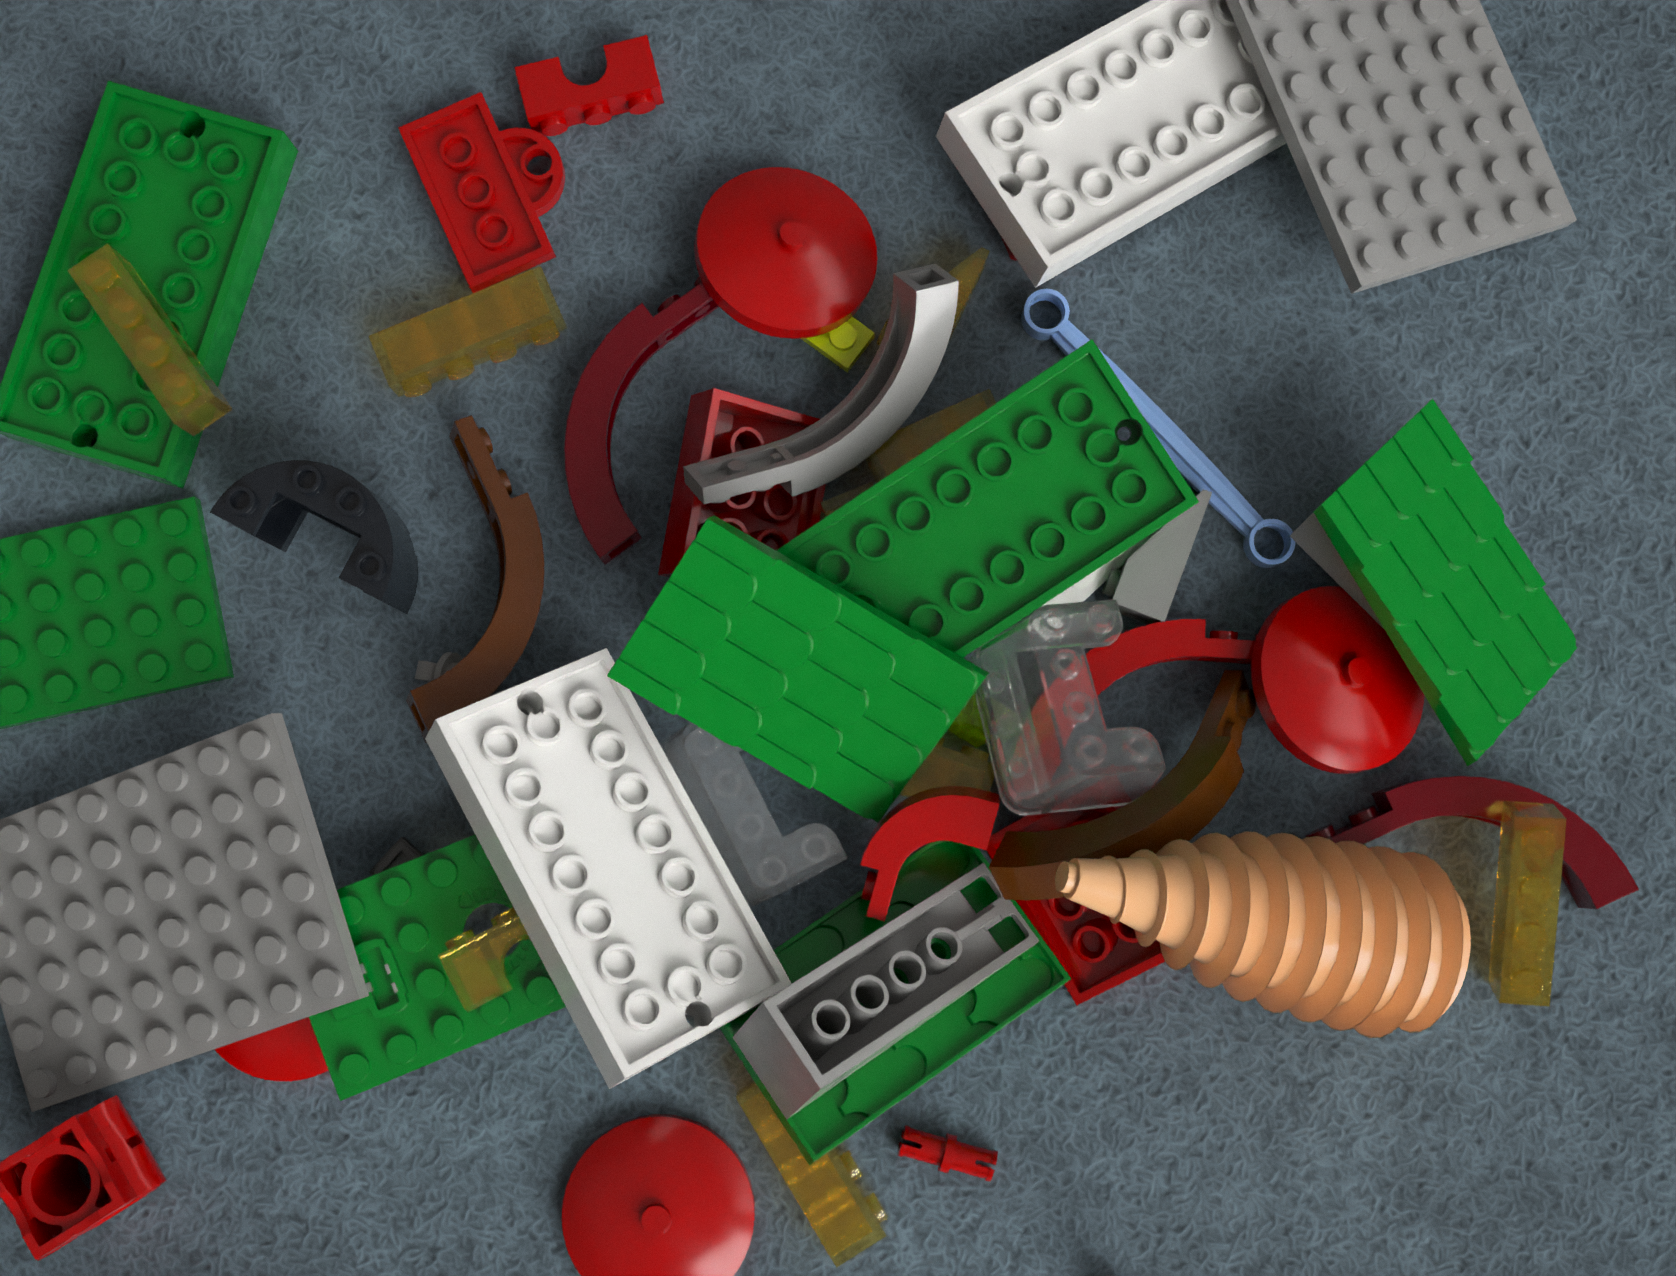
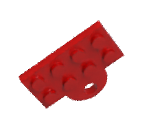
M482 92L398 127L465 279L473 293L556 258L538 217L552 209L561 197L565 185V169L557 148L546 136L535 130L519 127L499 131ZM546 156L551 159L552 165L545 174L534 175L527 170L529 162L534 157Z

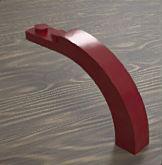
M700 277L695 281V287L682 297L676 294L665 300L658 307V314L652 317L643 303L628 313L606 335L593 353L580 377L572 398L565 436V470L569 494L585 536L604 565L642 539L638 530L627 516L614 483L611 465V443L616 415L630 383L648 360L666 344L719 307L705 289Z
M1450 776L1420 779L1393 785L1371 793L1379 811H1376L1375 806L1372 805L1347 816L1351 823L1334 831L1332 824L1305 835L1306 837H1324L1334 843L1355 841L1365 844L1419 820L1437 816H1458L1495 825L1530 845L1555 869L1566 884L1578 908L1599 909L1639 890L1627 867L1613 848L1593 827L1577 814L1555 800L1529 788L1507 781L1484 777Z

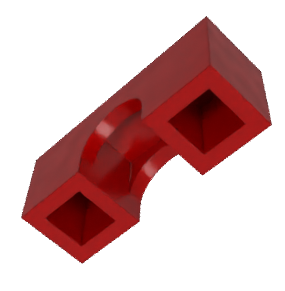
M644 35L603 45L607 60L606 71L597 82L590 85H577L569 81L565 77L559 56L514 67L531 129L542 133L544 136H556L567 131L569 126L581 123L593 126L601 125L611 120L614 115L626 112L641 115L652 111L656 105L663 104L661 86L648 36Z

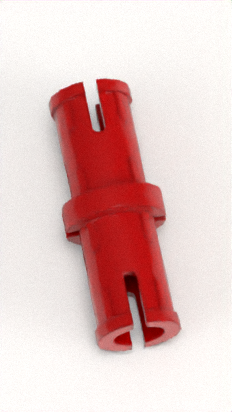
M908 1125L904 1126L901 1135L902 1139L919 1143L920 1146L917 1147L900 1142L897 1156H904L937 1165L940 1172L948 1173L952 1169L985 1179L988 1182L992 1180L995 1170L975 1162L979 1160L996 1165L998 1151L957 1141V1136L947 1133L944 1138L910 1128Z

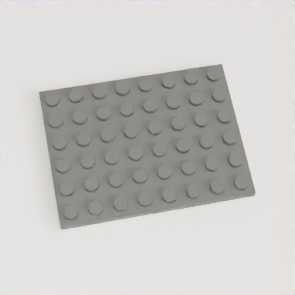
M1225 0L1351 294L1565 228L1577 220L1479 0Z
M282 713L265 715L0 819V1004L31 1112L369 996Z

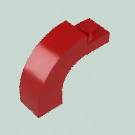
M942 786L916 793L892 808L873 830L860 863L862 866L878 870V873L868 871L861 899L870 901L866 916L885 921L899 870L907 857L919 847L936 841H953L987 850L1000 805L999 794L966 786Z

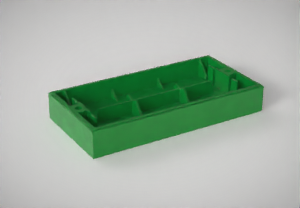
M107 82L0 384V434L10 439L177 488H184L298 150L284 131L115 82Z
M1091 339L776 551L963 658L1199 503V501L1093 339ZM1121 427L1127 428L1130 432V436L1126 441L1118 438L1117 432Z

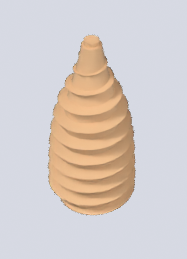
M1245 831L1231 838L1220 833H1209L1198 838L1193 843L1182 839L1173 840L1164 845L1156 854L1148 849H1142L1133 853L1129 858H1115L1113 856H1104L1100 859L1073 858L1069 862H1061L1055 876L1056 890L1062 892L1064 897L1108 916L1112 924L1121 922L1133 928L1138 943L1143 947L1150 946L1155 940L1159 941L1166 964L1174 970H1180L1190 963L1194 977L1202 986L1214 988L1223 984L1227 993L1237 1001L1245 1002L1256 998L1257 1002L1265 1010L1272 1013H1282L1289 1010L1295 1018L1302 1022L1312 1023L1321 1020L1331 1029L1339 1031L1355 1029L1359 1034L1368 1038H1381L1392 1033L1398 1027L1409 1033L1421 1032L1431 1027L1454 1002L1462 987L1468 968L1471 935L1464 903L1447 873L1440 865L1426 855L1415 852L1399 853L1392 848L1382 846L1368 848L1355 841L1334 843L1330 839L1320 836L1300 839L1288 833H1277L1265 837L1257 832Z

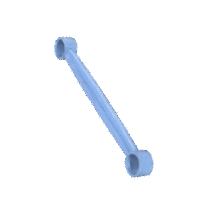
M1040 289L1028 297L1021 314L1022 326L1028 335L1037 340L1051 339L1066 356L1090 341L1068 320L1070 313L1069 305L1061 293L1053 289ZM1039 301H1049L1055 304L1060 310L1062 317L1058 326L1051 329H1043L1036 326L1030 318L1029 311L1031 305ZM1100 350L1185 481L1198 494L1203 489L1212 492L1209 504L1245 537L1243 548L1247 558L1253 564L1262 568L1275 567L1286 561L1295 549V541L1290 537L1293 533L1292 529L1285 522L1278 519L1264 520L1186 434ZM1268 527L1276 530L1281 535L1284 548L1278 558L1267 559L1256 551L1254 536L1257 530Z

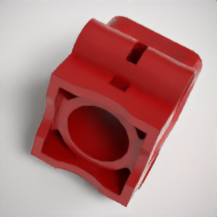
M118 1095L101 1102L88 1111L72 1116L39 1139L0 1162V1197L9 1212L16 1219L15 1223L21 1231L22 1238L37 1261L62 1248L80 1235L98 1227L167 1181ZM78 1159L88 1169L91 1178V1189H88L80 1179Z

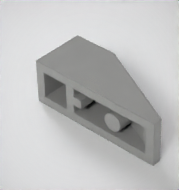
M1203 489L1196 496L1199 503L1159 529L1124 562L1119 570L1112 567L1102 590L1103 594L1109 596L1105 605L1106 609L1148 625L1156 622H1165L1212 492Z

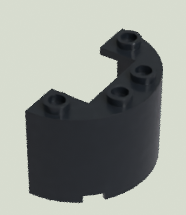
M290 460L269 464L246 474L222 494L211 509L210 513L284 552L289 548L307 513L360 538L339 579L408 614L418 583V560L409 535L410 533L399 515L387 503L348 473L331 465L308 460Z

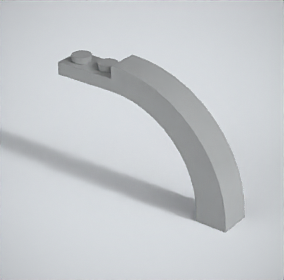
M937 264L893 273V298L884 337L869 368L846 398L819 421L787 438L683 466L685 484L703 504L722 503L729 500L730 497L751 491H765L776 484H780L793 497L820 487L856 467L879 449L899 429L913 412L932 382L945 354L953 329L958 301L959 280Z

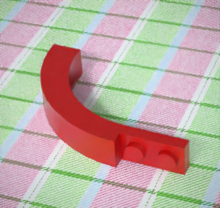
M1178 619L1156 622L1131 629L1089 650L1068 666L1045 689L1033 705L1012 749L1006 773L1004 797L1056 799L1058 770L1064 748L1073 728L1087 707L1116 680L1138 669L1173 661L1251 664L1255 641L1238 640V632L1210 631L1209 638H1205L1206 619Z

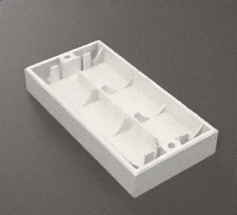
M1150 0L948 110L944 114L936 138L1035 288L1286 144L1225 0Z
M607 648L435 719L425 740L608 1088L611 1089L756 1008L762 1002L792 983L630 689L607 676L615 662Z

